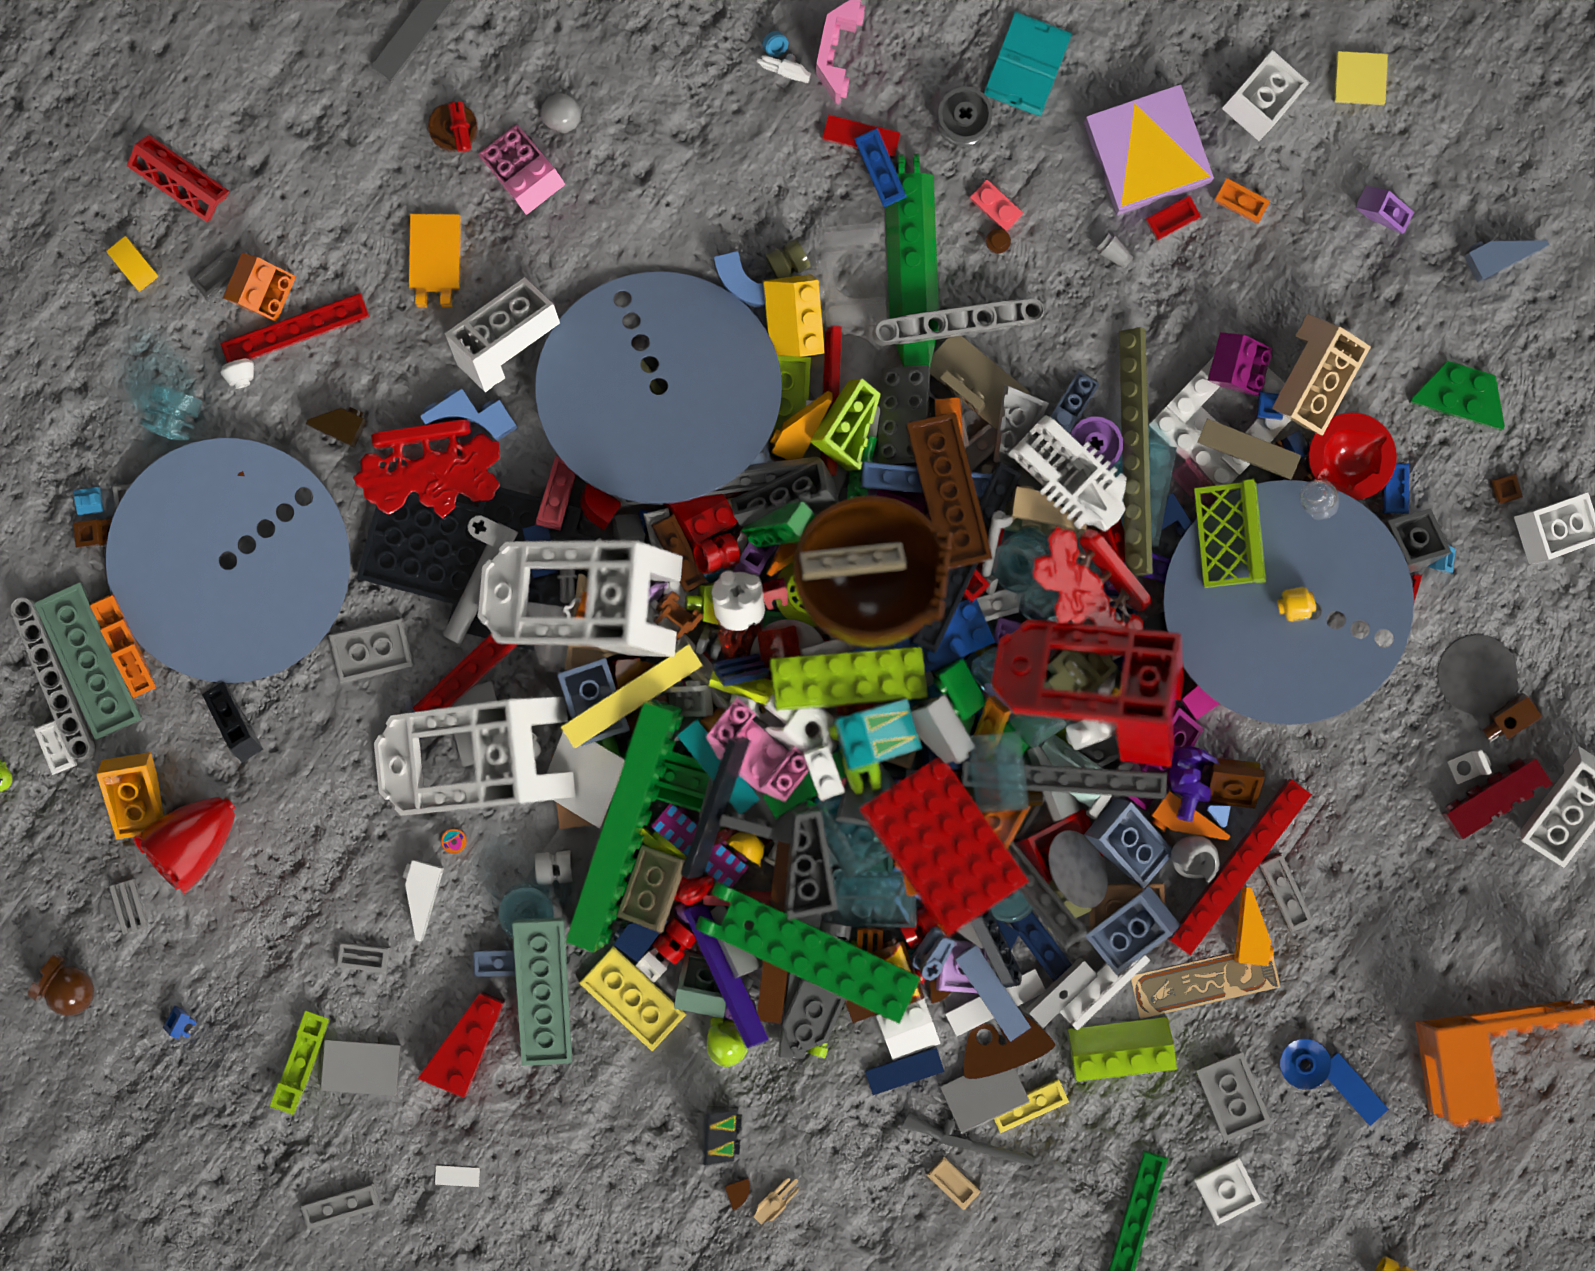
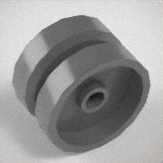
M964 86L948 92L940 102L936 120L938 131L943 139L953 146L962 148L975 146L981 142L990 129L993 116L991 102L977 88ZM966 115L968 118L961 119L960 116Z

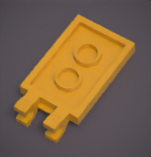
M410 214L409 289L416 290L415 304L417 307L428 306L427 292H441L440 305H442V308H452V290H460V214Z

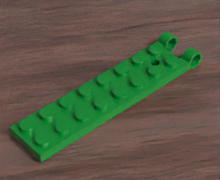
M716 881L711 894L730 902L731 905L721 925L700 916L695 925L697 930L900 1024L919 984L920 976L797 918L787 919L784 912ZM747 920H751L754 923L753 929L747 930L744 927V923Z

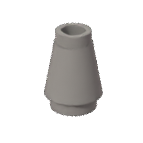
M1109 233L1095 247L1099 251V255L1122 268H1125L1133 259V256L1130 255L1119 239Z

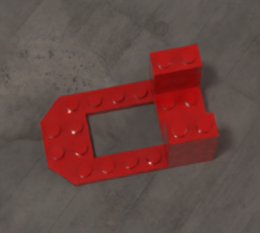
M1028 619L1020 625L1019 629L1010 635L1007 633L999 639L991 684L993 690L1013 713L1116 723L1120 762L1171 767L1174 751L1172 719L1174 700H1181L1184 682L1181 633ZM1050 649L1125 656L1119 696L1044 688Z

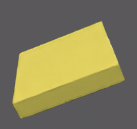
M1338 51L1336 57L1334 102L1384 105L1386 103L1388 54Z

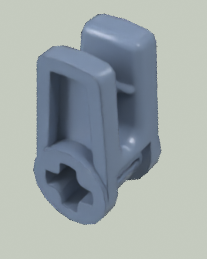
M932 927L917 950L912 954V965L920 969V974L924 979H935L940 975L955 942L953 939L946 937L941 928Z

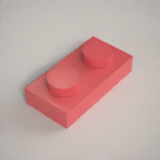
M988 180L970 197V200L1006 232L1023 215V212Z

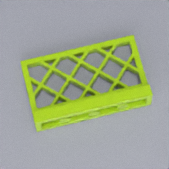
M1251 479L1244 480L1241 483L1194 488L1204 588L1254 582L1256 584L1266 583L1257 484L1255 480ZM1240 489L1241 499L1235 506L1224 499L1230 490ZM1224 491L1221 496L1216 492ZM1213 493L1218 499L1208 509L1202 504L1201 494ZM1221 501L1232 508L1224 520L1213 513ZM1241 504H1242V512H1241L1240 510H1238V508L1240 507ZM1202 508H1203L1205 511H1207V513H1206L1204 516H1203ZM1235 511L1243 517L1244 521L1237 531L1226 523ZM1210 515L1221 522L1212 534L1204 529V522ZM1223 526H1226L1235 533L1226 545L1215 537ZM1243 529L1245 531V537L1240 534L1243 531ZM1205 533H1206L1208 536H1210V537L1206 540V542H1205ZM1238 536L1246 542V548L1240 556L1229 548ZM1212 540H1215L1223 547L1215 558H1212L1206 552V547ZM1226 550L1237 558L1229 569H1226L1217 562ZM1246 554H1247V561H1248V562H1246V561L1243 559V557H1244ZM1207 558H1209V559L1212 561V562L1209 564V566H1208ZM1241 561L1248 566L1249 577L1238 578L1231 572ZM1215 564L1226 572L1220 580L1209 581V571ZM1230 575V576L1233 577L1234 579H1226V578Z

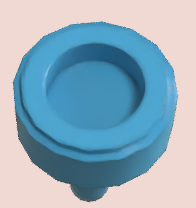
M772 31L765 36L762 47L769 56L779 57L786 52L789 42L782 32Z

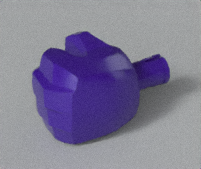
M1187 746L1176 750L1173 753L1172 765L1170 767L1172 790L1182 796L1176 818L1186 822L1193 821L1198 801H1210L1211 788L1200 783L1204 765L1214 766V764H1219L1214 756L1201 748Z

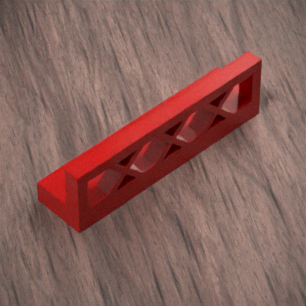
M147 135L135 144L127 167L198 217L209 222L217 205L227 198L229 190L150 135ZM138 156L146 161L148 168H143L136 163ZM157 171L163 172L168 182H163L159 178ZM177 185L183 186L188 196H183L179 192ZM201 199L209 205L207 212L200 208L197 200Z

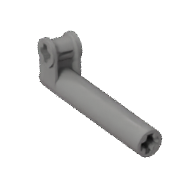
M483 516L473 517L469 521L468 530L473 537L487 543L443 633V636L459 644L463 641L479 609L483 565L489 559H494L500 552L499 548L505 542H514L518 532ZM481 520L484 521V526L487 528L486 531L476 534V529L473 527L474 523L479 524Z

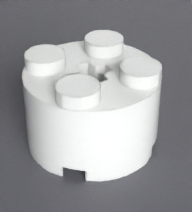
M726 571L720 575V578L713 585L712 600L714 614L723 627L730 630L748 629V625L754 622L756 625L762 620L765 606L762 585L757 575Z

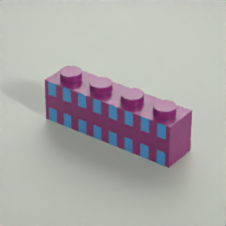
M670 803L651 827L688 856L700 820L697 818L694 822L687 816L689 811L686 808L678 805L674 806ZM717 835L705 871L714 877L716 881L732 888L749 866L745 864L747 859L738 851H735L733 854L725 848L728 844Z

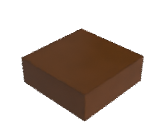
M1516 473L1490 481L1497 505L1523 497Z

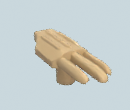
M787 1178L775 1191L770 1192L758 1204L757 1211L753 1217L761 1225L767 1221H773L786 1208V1204L796 1195L799 1187H796L785 1200L783 1197L798 1183V1179H794L779 1195L778 1193L790 1181V1178Z

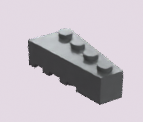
M820 458L731 499L733 515L743 529L744 526L789 503L803 501L817 517L830 506L839 503L834 479Z
M817 805L792 810L784 914L787 919L838 910L822 813Z

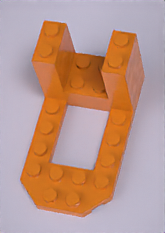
M1585 999L1583 1003L1575 1004L1573 1000L1557 1001L1415 1022L1428 1111L1436 1114L1437 1118H1444L1448 1123H1453L1454 1127L1466 1126L1468 1121L1477 1119L1478 1123L1493 1122L1494 1117L1501 1116L1489 1033H1491L1492 1037L1507 1035L1509 1030L1517 1029V1033L1532 1032V1027L1542 1026L1546 1030L1558 1028V1023L1568 1024V1026L1584 1024L1583 1020H1595V999Z

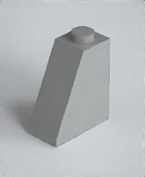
M945 695L918 702L910 708L917 734L944 763L954 761L957 764L969 757L968 752L975 748Z

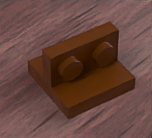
M1216 758L1219 764L1209 765L1208 787L1211 788L1210 801L1205 803L1255 809L1265 778V770H1261V763Z

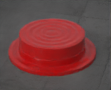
M1344 413L1332 417L1323 436L1317 433L1314 434L1309 447L1308 459L1310 470L1318 484L1336 489L1355 500H1361L1378 493L1387 485L1396 467L1397 452L1390 432L1378 420L1362 413Z

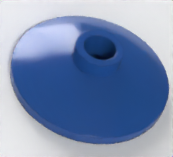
M1299 1039L1290 1043L1284 1049L1280 1059V1068L1283 1077L1290 1085L1298 1089L1310 1090L1319 1087L1326 1081L1331 1071V1059L1327 1050L1320 1043L1311 1039ZM1303 1059L1310 1061V1066L1307 1069L1302 1068L1300 1065Z

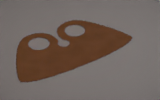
M638 660L617 661L616 680L618 690L655 667L656 664ZM666 695L654 697L655 700L665 701L669 704V697ZM643 705L625 716L632 735L634 734Z
M1024 1014L1022 1015L1031 1028L1011 1042L1007 1038L1005 1045L999 1044V1034L995 1027L983 1023L973 1028L969 1034L964 1056V1076L968 1079H978L1017 1068L1047 1054L1055 1047V1043L1038 1024ZM1000 1028V1030H1001V1032H1002V1035H1003L1004 1037H1006V1035L1004 1034V1032H1003L1002 1029ZM981 1029H987L992 1033V1041L987 1045L978 1043L976 1035Z

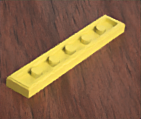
M687 645L676 652L675 657L667 658L561 728L575 749L703 665L690 645Z

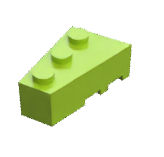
M863 379L848 380L810 442L846 471L860 470L863 449L867 447L868 439L866 438L870 424H873L880 393Z

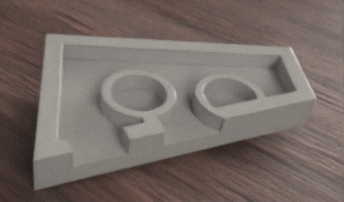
M1004 384L994 462H1001L1016 471L1019 470L1021 465L1013 457L1010 458L1008 453L1043 417L1049 404L1048 402Z

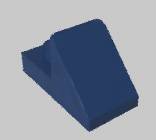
M1172 493L1165 498L1158 532L1175 522L1177 524L1175 530L1182 539L1188 528L1192 525V522Z

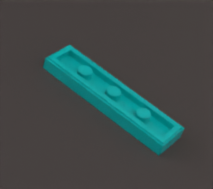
M696 720L679 733L677 737L711 780L714 781L721 760L717 757L706 737L707 731ZM738 775L729 802L738 814H742L759 801L760 798L749 784Z

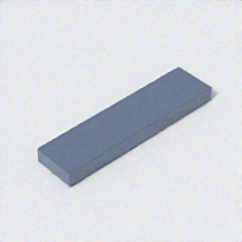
M972 945L954 958L1010 1042L1031 1028L977 945Z

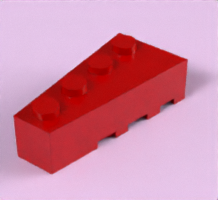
M484 992L480 993L417 1079L465 1098L468 1095L505 1001Z

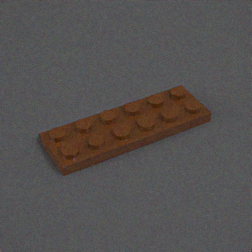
M956 412L907 423L906 428L929 520L933 525L943 526V531L953 533L951 551L947 552L950 554L948 570L992 560L993 557Z

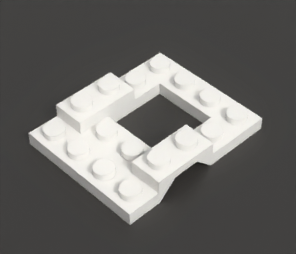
M1212 358L1148 427L1210 486L1231 484L1250 463L1197 443L1206 420L1210 419L1217 422L1201 407L1220 387L1208 381ZM1268 368L1262 392L1280 394L1285 383ZM1284 415L1283 420L1258 418L1245 433L1270 443L1291 420Z

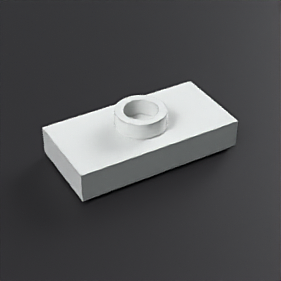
M55 720L33 728L52 775L77 766L75 758H72L67 752Z

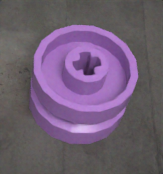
M1103 417L1083 419L1069 433L1082 446L1087 441L1089 443L1095 442L1098 448L1093 457L1097 459L1102 454L1104 458L1100 463L1103 465L1107 460L1111 463L1106 468L1107 470L1119 460L1123 451V438L1119 428L1112 421ZM1088 447L1086 450L1090 453L1094 447Z

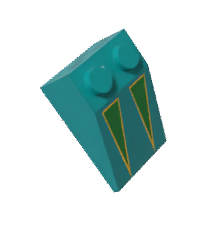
M907 699L834 720L848 770L921 748Z

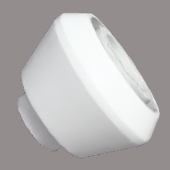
M249 359L229 362L222 367L221 375L230 386H235L236 389L247 387L250 385L249 381L253 379L254 363Z

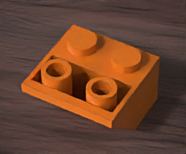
M242 253L223 295V299L277 322L296 276L256 256Z

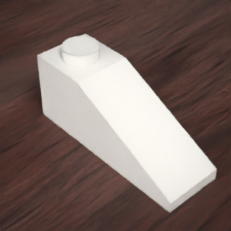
M412 860L411 864L407 863L403 878L407 879L405 886L415 940L421 942L425 937L444 867Z

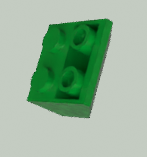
M962 658L934 672L937 678L933 681L938 691L942 695H947L950 705L956 715L962 720L969 718L985 706L986 700Z

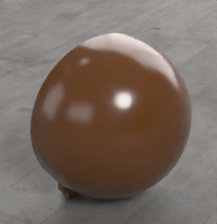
M862 496L834 504L813 519L803 532L796 547L793 565L794 581L801 604L809 617L824 632L842 642L861 647H879L902 641L915 634L925 624H932V619H943L945 601L942 599L945 598L950 561V554L947 552L951 551L953 533L943 531V526L933 525L917 509L892 498ZM902 543L906 562L905 569L803 580L800 553Z

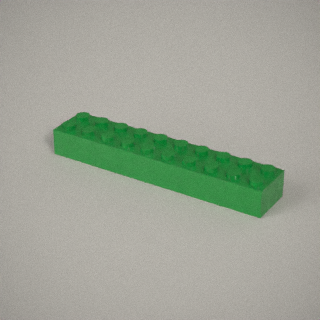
M655 699L646 701L643 704L565 943L594 953L598 949L603 948L605 943L608 944L611 939L613 930L610 929L612 921H616L618 917L617 914L620 908L618 902L620 896H624L628 882H625L628 872L632 873L636 862V859L633 858L635 850L640 849L644 839V835L641 834L643 826H647L651 818L652 811H649L651 802H655L660 788L656 786L659 778H663L665 775L667 764L664 762L667 753L671 754L675 745V740L672 737L674 731L679 730L682 724L681 708Z

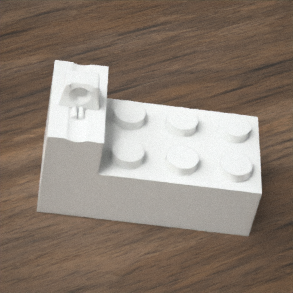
M524 277L447 331L445 336L457 365L484 392H487L495 384L505 379L501 368L503 363L560 324L554 304Z
M1579 746L1563 765V775L1520 830L1521 840L1563 868L1595 829V756Z

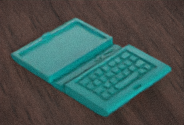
M1015 11L984 94L989 98L1041 117L1073 33Z

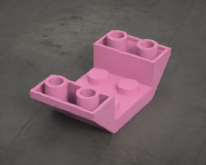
M849 0L826 16L816 62V75L835 104H840L841 97H847L849 78L845 77L846 69L833 67L835 49H832V46L838 45L840 29L856 33L857 25L862 26L865 5L861 4V0Z
M736 698L706 737L720 760L729 738L744 736L751 740L739 776L757 791L785 802L809 771L805 756L796 747L788 751L752 720L756 713Z

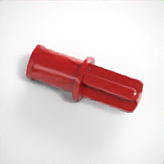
M458 101L456 106L455 102L448 104L452 122L450 130L454 133L457 151L464 153L472 148L468 132L470 124L466 121L464 103Z

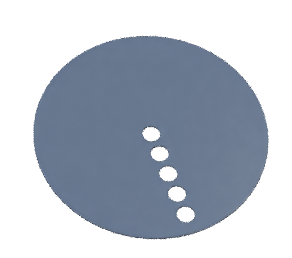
M644 272L607 282L575 302L559 319L560 324L552 329L544 344L537 367L535 389L539 418L550 444L562 461L581 479L603 492L625 500L653 504L675 503L704 496L721 488L740 475L757 458L765 447L777 421L782 392L781 371L774 345L766 329L755 314L737 297L722 287L695 276L674 272ZM626 291L631 295L632 301L627 307L621 308L614 304L613 297L617 292ZM636 313L641 319L640 325L635 329H627L622 323L624 315ZM638 334L647 336L650 341L649 347L644 351L635 350L631 345L634 336ZM653 356L658 360L659 367L655 372L647 373L641 369L640 363L644 357ZM662 378L668 383V389L664 394L656 395L650 391L649 385L653 379Z
M216 438L190 443L167 453L148 466L135 479L121 499L111 522L106 546V571L111 594L114 593L135 640L147 652L163 664L187 676L212 682L238 683L265 678L281 672L297 663L320 643L336 620L344 602L350 575V549L345 524L336 503L322 482L307 467L287 453L270 445L239 438ZM239 472H244L245 476H237ZM301 487H307L313 493V500L307 506L299 505L295 500V493ZM282 503L290 504L294 509V516L288 522L280 521L276 516V509ZM268 519L274 523L275 532L271 537L263 538L258 534L257 525L261 520ZM249 535L255 539L256 548L252 553L244 554L239 550L238 541L242 536ZM230 551L236 555L237 564L233 569L225 570L220 566L219 557L223 552Z
M1279 480L1257 484L1266 583L1256 584L1254 582L1204 588L1198 520L1196 519L1180 540L1167 571L1164 588V612L1167 630L1172 633H1181L1183 667L1189 676L1204 692L1226 708L1245 717L1273 724L1294 725L1326 720L1340 715L1366 700L1380 688L1398 664L1406 648L1413 621L1414 596L1409 568L1403 552L1388 528L1373 512L1349 495L1321 484L1306 481ZM1240 489L1225 496L1224 499L1235 506L1241 499ZM1221 501L1213 513L1224 520L1232 508ZM1241 504L1240 507L1238 508V510H1240L1241 512H1242V504ZM1235 511L1226 523L1237 531L1244 521L1243 517ZM1210 515L1204 522V529L1212 534L1221 522ZM1223 526L1215 537L1226 545L1235 533L1226 526ZM1243 529V531L1240 534L1245 537V531ZM1205 533V542H1206V540L1210 537V536H1208L1206 533ZM1238 536L1229 548L1240 556L1246 548V542ZM1212 540L1206 547V552L1212 558H1215L1223 547L1215 540ZM1226 550L1217 562L1226 569H1229L1237 558ZM1247 554L1243 557L1246 562H1248ZM1207 558L1208 566L1212 562L1209 558ZM1241 561L1231 572L1238 578L1249 577L1248 566ZM1215 564L1209 571V581L1220 580L1226 572ZM1229 575L1226 579H1234V578ZM1306 587L1309 592L1312 591L1315 602L1322 609L1321 616L1316 620L1288 621L1284 614H1279L1277 600L1282 595L1283 590ZM1333 611L1343 613L1346 619L1345 625L1340 629L1329 627L1327 624L1329 613ZM1362 620L1369 625L1370 631L1365 638L1359 639L1352 635L1351 625L1355 621ZM1385 629L1392 633L1394 640L1391 646L1381 648L1375 643V634L1379 630Z

